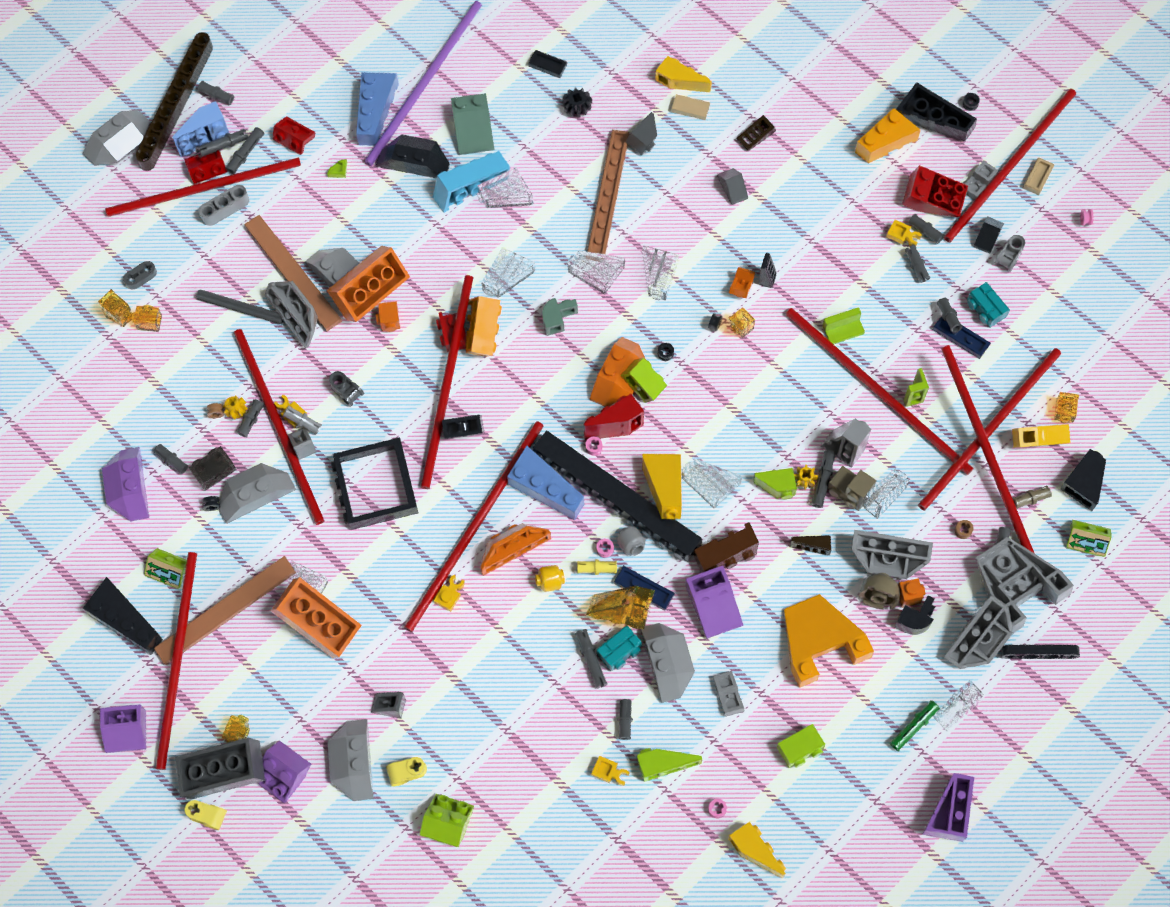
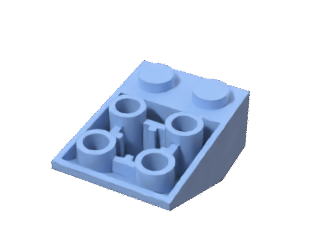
M215 101L200 107L172 137L180 157L195 152L197 146L224 137L229 131Z

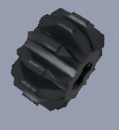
M575 86L573 91L568 89L567 94L563 95L562 106L565 108L566 113H570L571 117L577 115L580 118L581 114L586 116L587 111H591L592 98L589 91L584 92L583 87L577 90Z

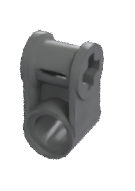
M335 371L331 373L329 377L331 389L348 406L352 407L353 402L359 396L365 394L364 391L343 372ZM337 380L343 381L339 385L334 384Z

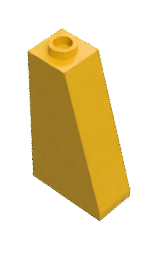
M642 454V471L661 519H681V454Z

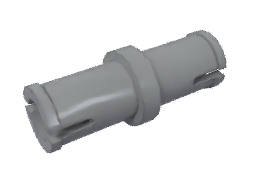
M289 405L283 413V417L297 423L298 427L301 428L302 426L315 435L322 426L321 423L307 417L308 414H302Z

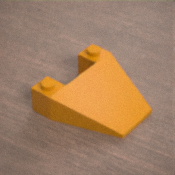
M820 594L784 609L790 667L799 688L818 681L820 674L813 659L836 649L845 647L853 665L872 658L874 649L866 633Z

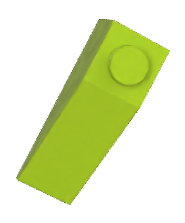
M651 748L641 750L640 754H637V762L644 782L701 765L703 761L700 755L662 749L651 750Z

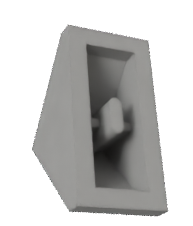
M304 427L288 434L299 460L317 453L312 439Z

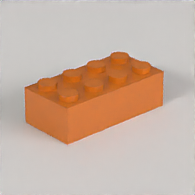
M381 245L331 286L327 292L344 318L348 321L357 322L409 279L410 275L392 247Z
M300 577L291 581L270 610L331 658H339L362 626Z

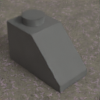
M651 112L631 131L626 140V143L641 156L646 151L650 152L656 145L654 141L657 138V129L654 113Z

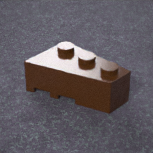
M750 522L744 524V529L736 533L732 530L728 532V537L721 540L715 539L694 550V558L701 573L720 566L730 569L735 567L738 562L743 560L747 562L755 558L759 541Z

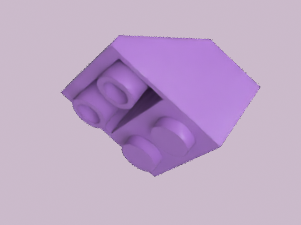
M141 704L100 708V730L105 753L147 749L146 710Z
M279 741L266 750L262 760L265 781L258 782V784L283 803H286L305 779L311 763Z

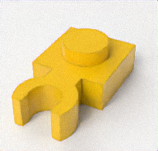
M895 219L886 237L902 245L904 241H907L910 246H917L918 242L914 241L913 238L920 240L922 234L910 232L911 226Z
M285 395L281 396L285 401L283 404L274 402L276 408L282 411L280 413L282 417L288 405L302 414H307L295 401L289 404V400ZM283 417L293 428L297 426V423Z
M456 575L450 577L449 587L443 584L434 599L435 604L450 612L461 597V594L457 591L461 590L465 585L463 579L459 584H454Z
M599 755L591 776L610 783L613 778L617 784L625 786L626 782L622 781L619 777L622 774L629 776L630 772L626 769H616L618 763Z

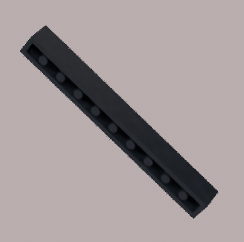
M546 430L533 446V451L557 473L560 472L564 475V478L569 483H575L580 486L582 492L594 496L599 504L610 507L616 516H622L627 519L626 521L632 527L637 526L646 537L654 538L662 548L674 552V556L679 560L683 561L684 559L689 562L694 555V550L702 545V538L675 519H661L657 506Z

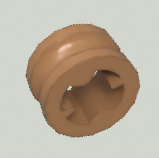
M212 403L207 405L206 409L209 411L207 412V417L217 419L224 416V411H222L224 409L223 404Z
M968 520L959 521L955 527L956 536L960 539H968L973 532V524ZM962 526L968 528L967 533L960 531Z

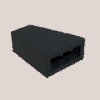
M1089 449L1060 489L1090 511H1093L1099 503L1106 459L1098 451Z

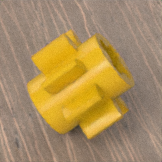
M237 395L227 398L223 405L224 413L228 418L232 417L234 420L243 417L248 409L245 406L246 401L242 397L238 398Z
M807 464L802 469L797 467L798 474H794L795 480H798L796 486H802L804 490L808 486L814 487L815 482L813 480L818 479V475H814L815 468L811 469Z

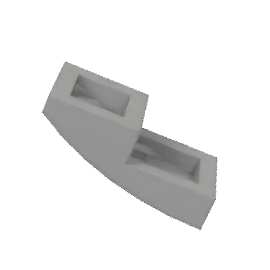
M983 161L965 183V185H968L966 195L975 200L999 170Z
M728 671L714 675V684L725 717L745 712L733 672Z

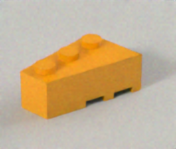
M893 108L857 141L855 153L867 163L873 162L888 155L889 152L895 149L899 150L906 144L917 142L921 130Z
M482 296L471 298L468 305H471V315H467V321H470V328L466 334V353L485 357L493 356L497 346L495 336L499 331L497 321L502 311L500 300Z

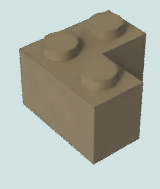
M842 465L829 482L827 490H829L833 497L845 501L849 508L860 511L872 495L877 480L862 470L856 475Z

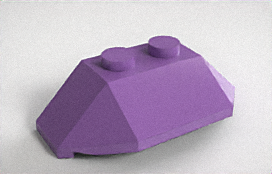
M140 447L120 450L102 468L106 504L130 522L150 518Z

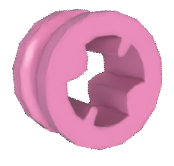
M1082 209L1080 213L1081 225H1092L1094 220L1093 210L1088 209L1086 211Z
M598 437L587 439L585 444L586 452L591 456L599 455L603 449L601 439ZM591 443L598 444L596 450H593V447L590 449Z
M606 538L599 540L596 546L598 555L602 558L610 557L614 552L613 542ZM603 544H607V547L611 549L603 552V549L600 547H603Z
M722 799L712 800L708 808L710 816L715 819L725 816L727 811L726 803ZM714 804H719L718 806L721 805L723 807L720 814H716L717 811L715 813L712 811Z

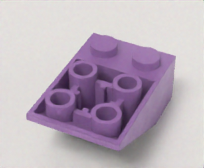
M723 566L686 578L685 587L706 639L744 626L730 581Z

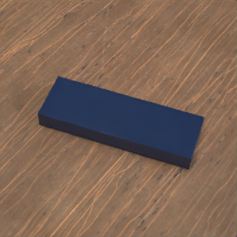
M942 316L932 329L978 359H981L991 342L965 326L960 331L953 333Z
M624 565L614 580L615 585L666 611L675 595L674 592Z

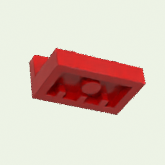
M286 116L274 125L272 139L302 155L305 145L315 138L316 132Z
M219 150L202 158H199L197 154L184 159L193 184L227 173Z
M438 312L439 319H436L438 330H442L443 333L440 336L442 347L446 346L448 353L457 313L443 316L442 312ZM464 327L459 350L466 349V332Z

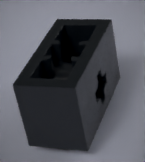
M480 414L442 420L444 438L447 440L485 434L483 419Z

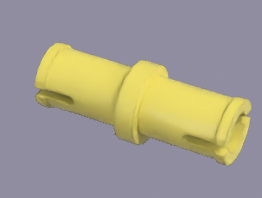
M595 559V561H577V573H595V575H599V573H617V561H599V559Z

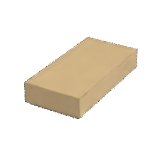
M676 94L671 112L706 120L710 102Z
M1038 157L1024 183L1023 189L1040 195L1055 164Z

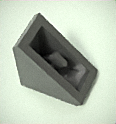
M732 168L717 174L731 205L748 199L742 173Z
M376 693L371 713L402 719L406 703L404 693Z

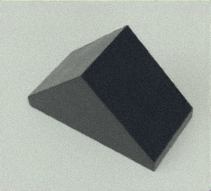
M987 216L973 247L991 254L1005 223Z

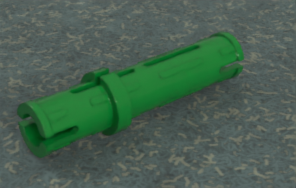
M930 700L920 712L917 711L914 714L915 717L890 741V745L899 752L923 726L929 724L931 717L940 710L938 704Z

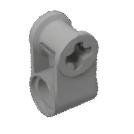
M1021 235L1011 236L994 263L1003 265L1011 272L1026 244L1024 237ZM1012 244L1018 245L1019 248L1013 247Z

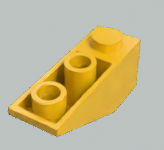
M668 55L655 72V80L669 89L711 92L712 81L707 76L695 72L693 68L681 64L679 60Z
M1069 424L1012 429L1013 448L1071 443Z
M749 821L729 835V841L741 857L781 879L785 877V865L780 859L776 860L772 854L774 852L773 848L768 842L765 843L760 837L762 833L756 824L752 825Z

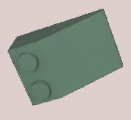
M486 93L451 98L459 155L495 150Z

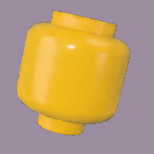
M557 565L540 567L538 574L535 575L536 586H540L544 592L560 590L562 584H565L563 569H559Z

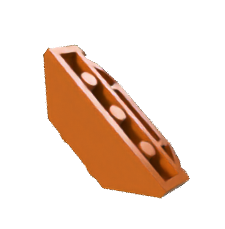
M621 337L613 345L597 375L590 396L591 401L606 407L615 404L624 395H633L634 390L622 378L621 374L634 360L643 357L646 359L638 343Z
M521 523L510 526L502 534H495L490 538L486 546L480 566L482 575L484 576L551 540V532L549 529Z

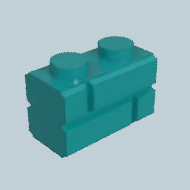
M988 282L972 290L968 295V306L972 310H976L980 321L983 324H987L990 328L1005 319L1010 312V309Z
M626 625L597 648L596 654L612 672L615 668L616 670L621 669L626 664L625 660L630 656L632 658L636 657L641 652L642 642Z

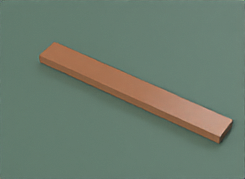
M612 129L586 255L588 259L605 261L628 147L626 140L630 132Z
M260 214L245 223L246 229L287 281H293L313 306L318 316L317 320L326 332L340 324L342 320Z
M283 556L187 624L183 653L297 573L288 559ZM176 633L154 648L165 665L172 661Z

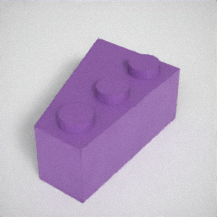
M953 773L922 835L964 842L967 839L974 776Z

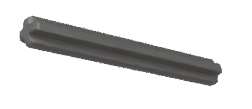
M202 289L198 290L196 295L200 301L277 324H282L283 322L278 312Z

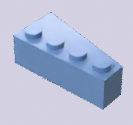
M361 72L356 132L359 146H375L384 127L383 124L389 114L390 105L393 103L395 91L399 86L397 73Z
M528 446L525 447L507 476L508 485L576 520L585 505L584 496Z

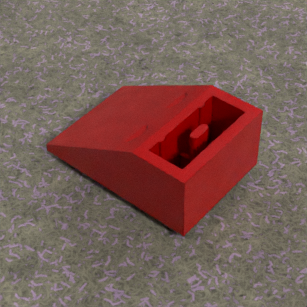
M919 165L910 174L902 205L918 212L959 218L968 185Z
M632 394L620 397L614 405L606 406L601 410L600 414L586 419L583 424L584 439L587 440L590 437L603 439L630 435L644 426L643 408Z

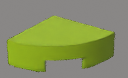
M347 159L339 160L338 163L330 167L327 173L328 178H346Z

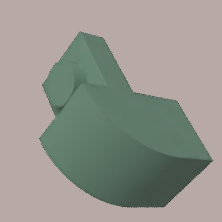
M555 297L545 304L542 318L547 336L565 331L563 318L578 314L576 299H567L558 304Z

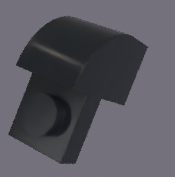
M927 595L920 612L905 605L894 628L910 635H918L927 631L934 620L931 618V615L936 607L932 605L935 598Z

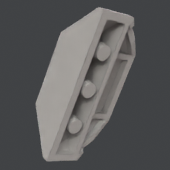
M139 110L120 111L91 134L83 155L94 166L120 162L140 146L150 126V121Z
M344 247L318 250L305 261V264L331 287L356 267L359 262Z
M293 281L268 283L264 294L303 346L309 348L318 319L315 309Z
M260 463L226 480L219 502V510L226 524L295 491L296 488L287 472Z
M854 530L851 550L867 573H886L890 577L908 579L930 563L933 542Z
M991 594L956 637L944 658L959 669L990 664L1013 634L1009 607Z
M661 623L641 627L640 630L661 703L680 699L695 673L685 635Z
M368 719L347 721L328 740L330 782L352 801L374 799Z

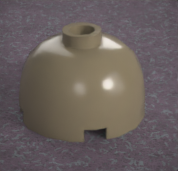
M873 574L863 581L859 598L862 597L863 603L872 608L884 610V606H890V609H893L898 605L900 589L897 582L888 574Z

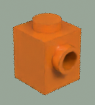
M397 301L379 303V314H376L377 325H381L382 331L394 332L397 329H401Z
M919 578L899 582L898 584L901 608L905 605L921 604L926 592L924 585L920 584Z

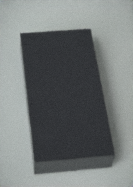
M535 49L528 62V67L561 78L567 67V61Z

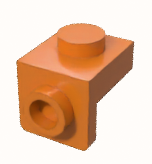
M738 267L729 293L747 299L755 272Z

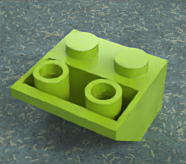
M435 794L423 816L420 836L459 848L472 816L474 805L449 798L446 795Z

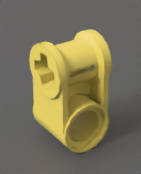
M420 757L393 762L386 766L392 787L421 778L427 772V766ZM416 763L420 765L417 772L414 770Z
M192 800L186 804L185 814L192 821L214 830H220L227 810L198 800ZM198 808L200 810L199 813L195 812L193 814L191 812L192 809Z

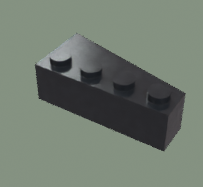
M918 82L914 84L896 108L898 112L914 125L964 142L976 127L977 118Z
M107 576L83 607L90 617L149 655L153 654L154 648L163 640Z

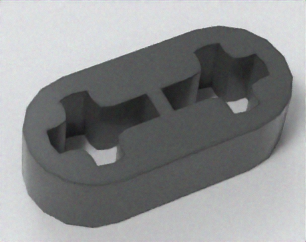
M151 261L142 262L124 275L123 281L128 289L135 290L152 280L157 274V269ZM148 268L151 272L148 273L145 269ZM133 278L135 282L132 283L129 279Z

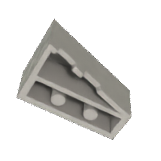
M855 418L833 429L820 447L835 452L836 458L852 468L865 451L872 429L869 428L866 422Z

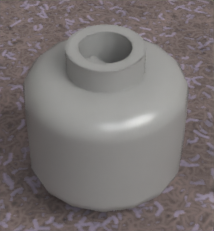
M625 527L620 530L617 544L626 555H639L645 548L646 540L636 527Z

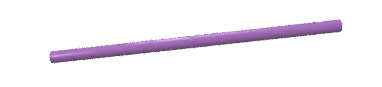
M474 1L364 161L368 166L374 164L382 149L387 145L482 7L479 1Z

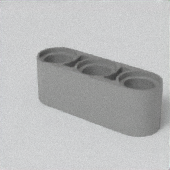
M235 185L202 204L199 208V213L203 223L207 226H213L246 207L250 201L246 188L243 185Z

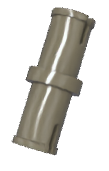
M1046 485L1034 491L1028 490L1025 494L1012 497L1018 509L1029 504L1035 505L1040 500L1052 497V492Z

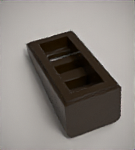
M762 115L736 139L747 151H750L776 131V128ZM764 125L767 130L764 131L761 126ZM758 129L762 134L759 135L755 130ZM753 133L756 139L754 140L749 134ZM745 137L751 141L750 144L744 140Z
M831 536L791 537L790 547L830 555L832 550Z

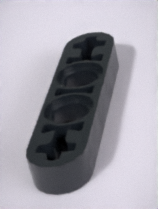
M1004 645L1001 648L1003 659H1077L1080 657V648L1078 645Z

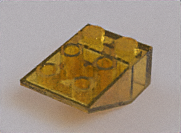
M632 586L594 594L586 615L594 619L608 620L614 624L628 625L634 629H645L655 590Z

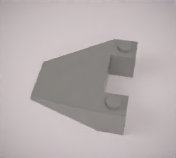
M1006 537L976 557L987 596L989 597L992 594L1009 607L1013 634L1025 625L1027 617L1018 607L1043 590L1056 605L1072 593L1074 585L1060 569L1009 537Z

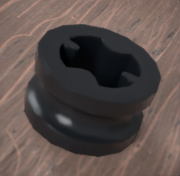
M967 93L962 105L966 110L974 111L978 108L980 98L975 93Z
M713 313L708 329L714 328V331L717 332L723 316L720 315L718 317L716 313Z
M670 343L660 344L657 352L658 358L665 362L673 359L674 347ZM664 349H668L669 353L667 355H663Z
M217 496L203 498L202 503L205 504L203 505V510H218L220 508L218 503L220 498Z

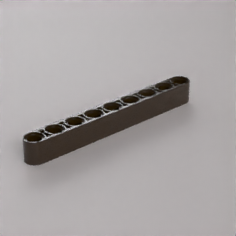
M199 32L195 35L135 156L138 164L144 171H150L155 167L213 51L210 36L206 32Z

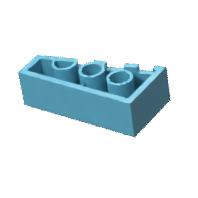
M500 151L489 153L480 159H473L467 164L458 165L447 172L443 171L437 175L433 198L443 213L449 210V206L454 203L459 205L463 203L465 197L469 195L474 197L479 194L483 187L486 186L488 189L508 178L510 165Z

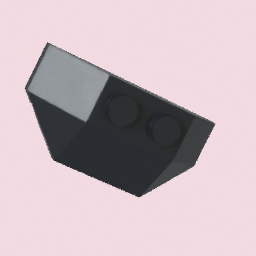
M401 134L382 149L378 156L376 167L437 179V175L449 170L450 163L437 141Z

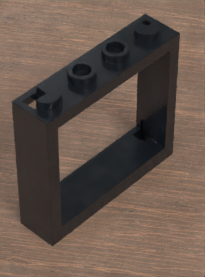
M400 437L333 454L334 461H331L333 472H337L338 478H335L337 490L341 489L342 493L339 496L341 507H345L346 513H343L345 525L349 524L351 530L419 514ZM395 450L408 504L353 517L341 463Z

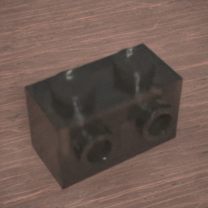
M221 446L212 449L205 457L195 460L188 467L204 491L236 471L233 462Z

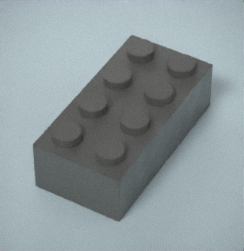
M249 737L175 757L180 797L196 799L265 781L260 741Z

